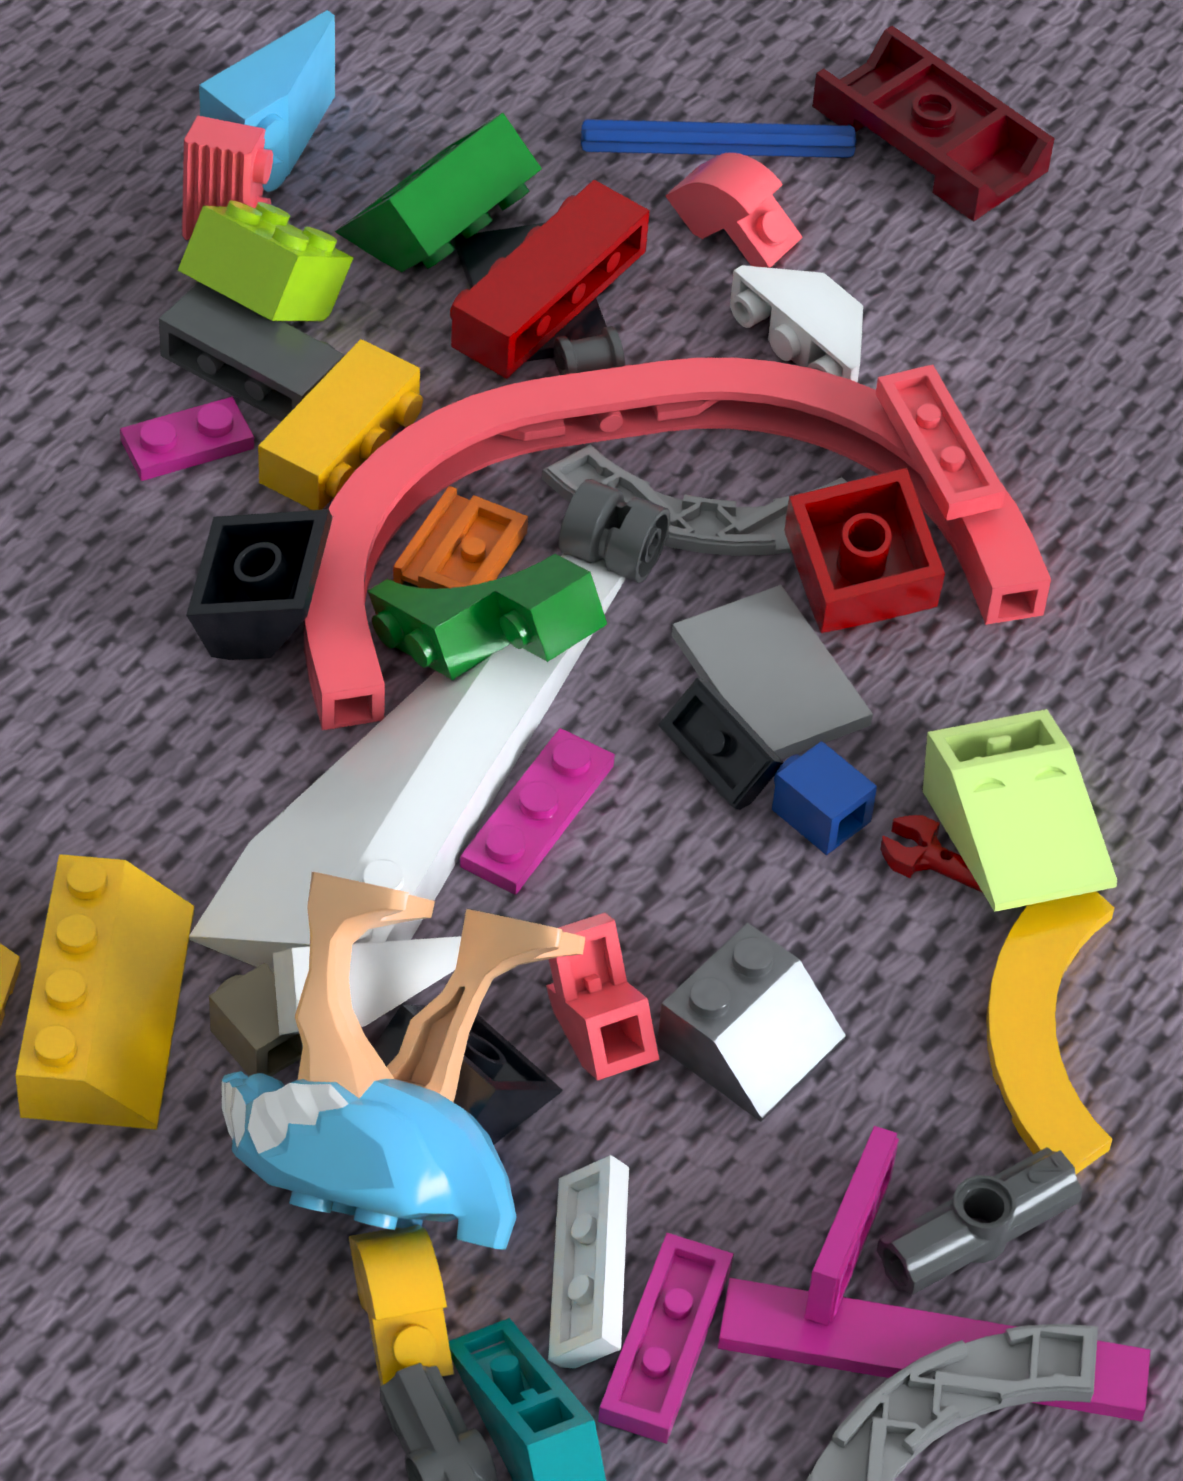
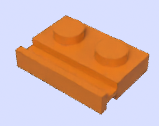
M448 486L394 564L393 581L399 584L407 581L417 585L418 588L440 589L464 587L496 580L527 534L528 516L475 495L469 500L457 495V488Z

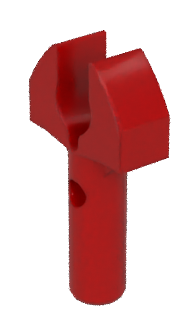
M923 815L903 816L893 819L891 832L904 838L912 839L918 844L915 847H905L893 839L882 836L880 850L893 871L911 878L916 871L931 869L982 892L961 855L941 846L937 838L939 822Z

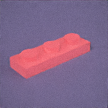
M934 365L878 377L875 394L945 520L949 521L1002 508L1005 489Z

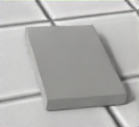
M782 585L673 624L672 637L699 677L713 685L780 759L808 750L821 741L826 743L871 726L873 713Z

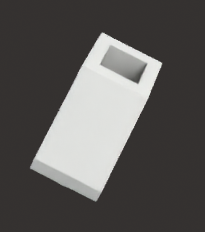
M742 265L733 271L730 308L740 325L750 328L771 315L768 340L773 351L780 359L784 361L792 360L798 366L816 369L858 382L863 305L825 273Z

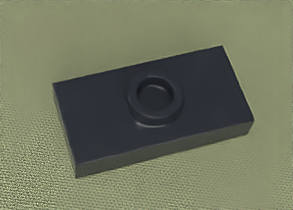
M696 678L658 724L735 809L741 810L750 805L784 763L713 685L704 679Z

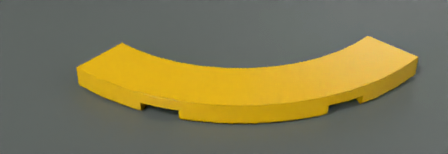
M1097 891L1031 904L1025 907L1012 926L999 953L989 990L986 1016L987 1048L996 1085H999L1017 1132L1033 1154L1046 1147L1055 1152L1061 1150L1075 1167V1174L1108 1152L1113 1140L1094 1120L1078 1097L1062 1062L1056 1037V1002L1064 973L1080 948L1113 917L1115 907Z

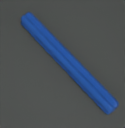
M586 119L581 126V147L585 152L698 155L739 153L746 156L851 158L854 156L856 149L855 128L851 125Z

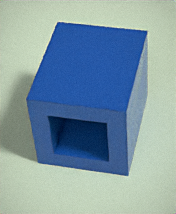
M823 741L819 742L802 756L795 754L789 757L777 770L774 777L775 789L772 810L825 855H828L871 822L877 786Z

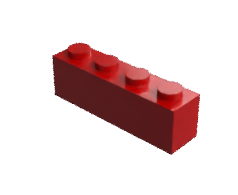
M596 180L590 182L576 196L571 195L566 198L557 213L542 226H536L531 229L523 243L506 258L501 257L496 260L488 274L471 289H464L458 294L450 309V318L452 320L451 347L502 377L509 378L646 252L650 210Z

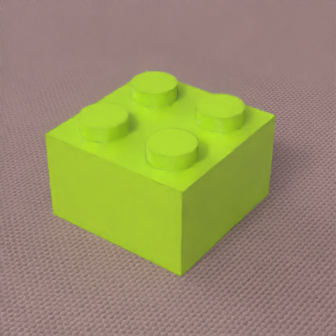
M230 200L227 207L203 205L178 271L271 321H324L332 312L354 257L334 248L337 239L312 227H305L302 231L289 224L290 215L280 208L263 202H258L256 208H253L241 202Z

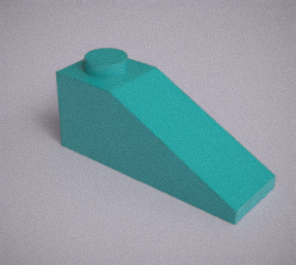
M510 1318L449 1341L451 1359L513 1481H606L595 1419ZM501 1341H505V1342H503V1343L497 1344V1345L492 1346V1347H490V1348H487V1349H484V1350H482V1351H479V1352H476V1353H474V1354H471V1353H473V1352H475V1351H478V1350H480V1349H483V1348H486V1347H488V1346L494 1345V1344L499 1343V1342H501Z

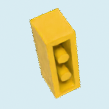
M360 339L258 445L259 483L311 510H322L336 496L353 472L380 446L390 440V436L400 425L406 428L416 421L423 405V397L420 395V368Z

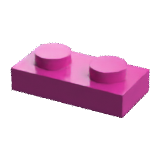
M233 396L120 428L121 442L141 481L254 449V436Z

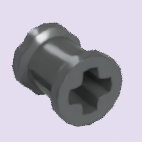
M613 326L604 327L601 334L573 341H569L566 336L554 339V359L560 375L625 366L622 343L617 330Z

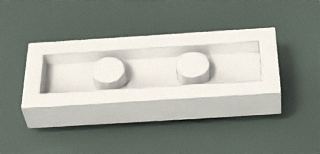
M612 1155L559 1178L548 1360L562 1368H578L621 1350L629 1167Z

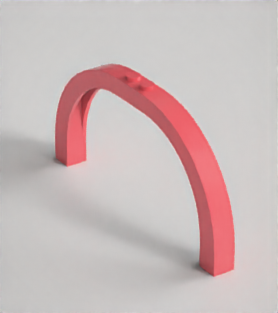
M687 358L656 361L534 379L471 395L425 416L380 446L353 472L328 508L333 518L309 612L304 619V653L309 682L322 730L383 720L385 683L368 625L365 602L374 569L387 544L402 524L421 505L442 489L466 475L491 464L519 455L553 448L689 429L759 431L790 437L823 447L848 457L877 474L907 468L922 510L938 526L953 548L964 570L985 625L1043 616L1051 577L1020 509L1006 489L1002 508L949 521L945 520L877 398L875 389L816 369L776 361L745 358Z

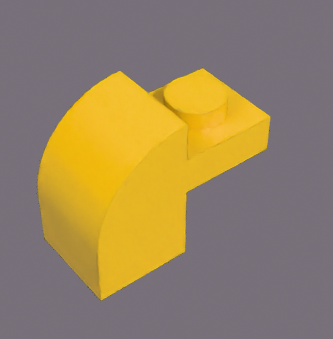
M418 1224L406 1228L396 1227L395 1230L384 1229L349 1236L358 1296L361 1307L368 1313L381 1386L389 1382L397 1371L418 1363L427 1367L437 1366L442 1377L453 1375L454 1371L443 1308L447 1307L434 1248L426 1229Z

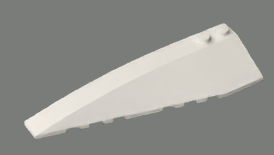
M563 553L561 557L591 572L605 614L626 578L607 570L604 559L589 563ZM592 634L548 662L523 648L517 649L510 644L502 650L494 652L487 659L454 680L435 671L248 843L189 935V940L256 967L265 963L274 973L273 953L295 947H310L307 906L312 872L408 892V895L434 901ZM423 919L368 929L355 943L411 940Z

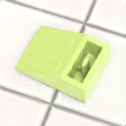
M1047 709L927 732L923 793L994 912L1082 895L1117 886V877L1073 749Z

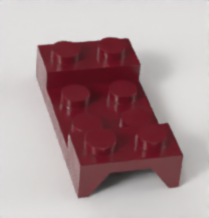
M894 26L884 30L867 62L843 78L838 79L826 69L816 73L813 108L837 125H851L855 128V132L863 127L873 131L933 174L935 179L932 193L973 222L1049 170L1054 137Z

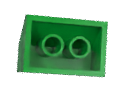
M501 113L445 147L335 232L376 259L400 272L421 261L429 269L455 250L450 240L459 233L466 240L493 220L488 214L491 208L498 204L503 211L528 194L530 191L525 182L542 170V168L505 114Z

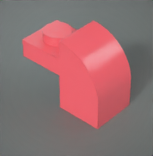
M724 153L699 165L665 195L692 234L704 239L725 229L751 266L772 267L803 238L772 195L783 185L781 181L762 163L743 154Z
M602 913L559 927L563 932L585 937L582 955L549 959L553 983L546 985L553 1012L582 1067L598 1081L660 1060L648 998L627 982L615 920L608 914Z

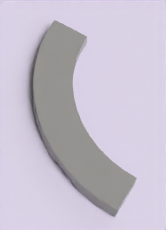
M588 445L544 468L542 472V480L569 502H571L575 492L586 479H593L621 490L625 502L634 497H639L668 508L670 512V526L664 546L699 553L731 556L772 555L791 552L784 532L789 496L773 499V502L758 507H736V501L707 499L686 494L683 500L654 491L649 486V482L623 470L605 458L592 445ZM841 477L810 491L846 483L847 481Z
M1071 1324L1019 1326L1008 1328L1003 1334L986 1336L967 1343L963 1342V1340L954 1342L919 1358L889 1377L859 1403L832 1435L830 1443L816 1462L812 1473L809 1474L806 1481H894L905 1467L933 1441L955 1427L980 1415L1005 1407L1032 1402H1091L1094 1393L1098 1326Z

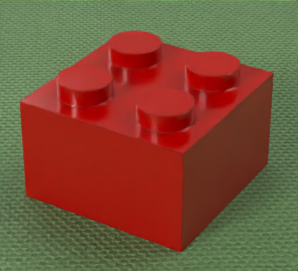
M907 468L789 496L784 532L812 613L821 633L883 621L938 606L945 572Z

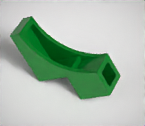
M553 554L543 561L514 574L475 585L431 589L406 586L386 579L368 590L375 611V615L372 616V625L380 640L387 647H395L408 654L421 667H430L451 680L459 677L487 659L494 652L500 651L510 644L517 649L523 648L548 662L607 625L591 572L557 554Z

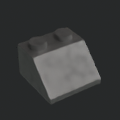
M746 923L661 1003L657 1046L761 1122L845 1040L846 1035L800 959L758 929Z

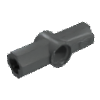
M1046 1147L993 1177L976 1175L965 1179L957 1186L953 1199L879 1239L877 1253L882 1260L886 1276L898 1291H907L912 1296L971 1262L985 1263L996 1259L1003 1253L1007 1242L1080 1202L1083 1189L1077 1180L1075 1167L1061 1150L1055 1152ZM971 1218H981L989 1223H980Z
M421 1363L397 1371L389 1382L380 1387V1401L383 1405V1410H385L392 1429L406 1454L405 1467L409 1481H498L495 1465L486 1442L477 1429H467L437 1366L427 1367Z

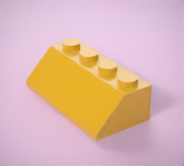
M59 854L15 1075L20 1118L156 1130L158 1128L194 905L126 860Z

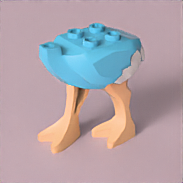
M312 872L307 906L310 929L309 971L295 1014V1020L303 1044L298 1079L284 1085L282 1081L263 1073H256L248 1077L239 1071L223 1076L222 1111L229 1135L232 1138V1152L267 1184L291 1190L289 1204L325 1213L335 1211L354 1215L353 1220L393 1230L396 1227L406 1228L418 1224L422 1226L423 1220L449 1222L458 1219V1240L505 1250L517 1218L508 1175L488 1133L470 1113L453 1103L469 1032L481 1002L495 977L521 964L564 956L582 955L585 937L563 932L562 929L466 909L454 973L443 991L410 1020L399 1053L386 1067L365 1036L352 1008L349 985L352 944L368 929L431 918L435 901L408 895V892Z

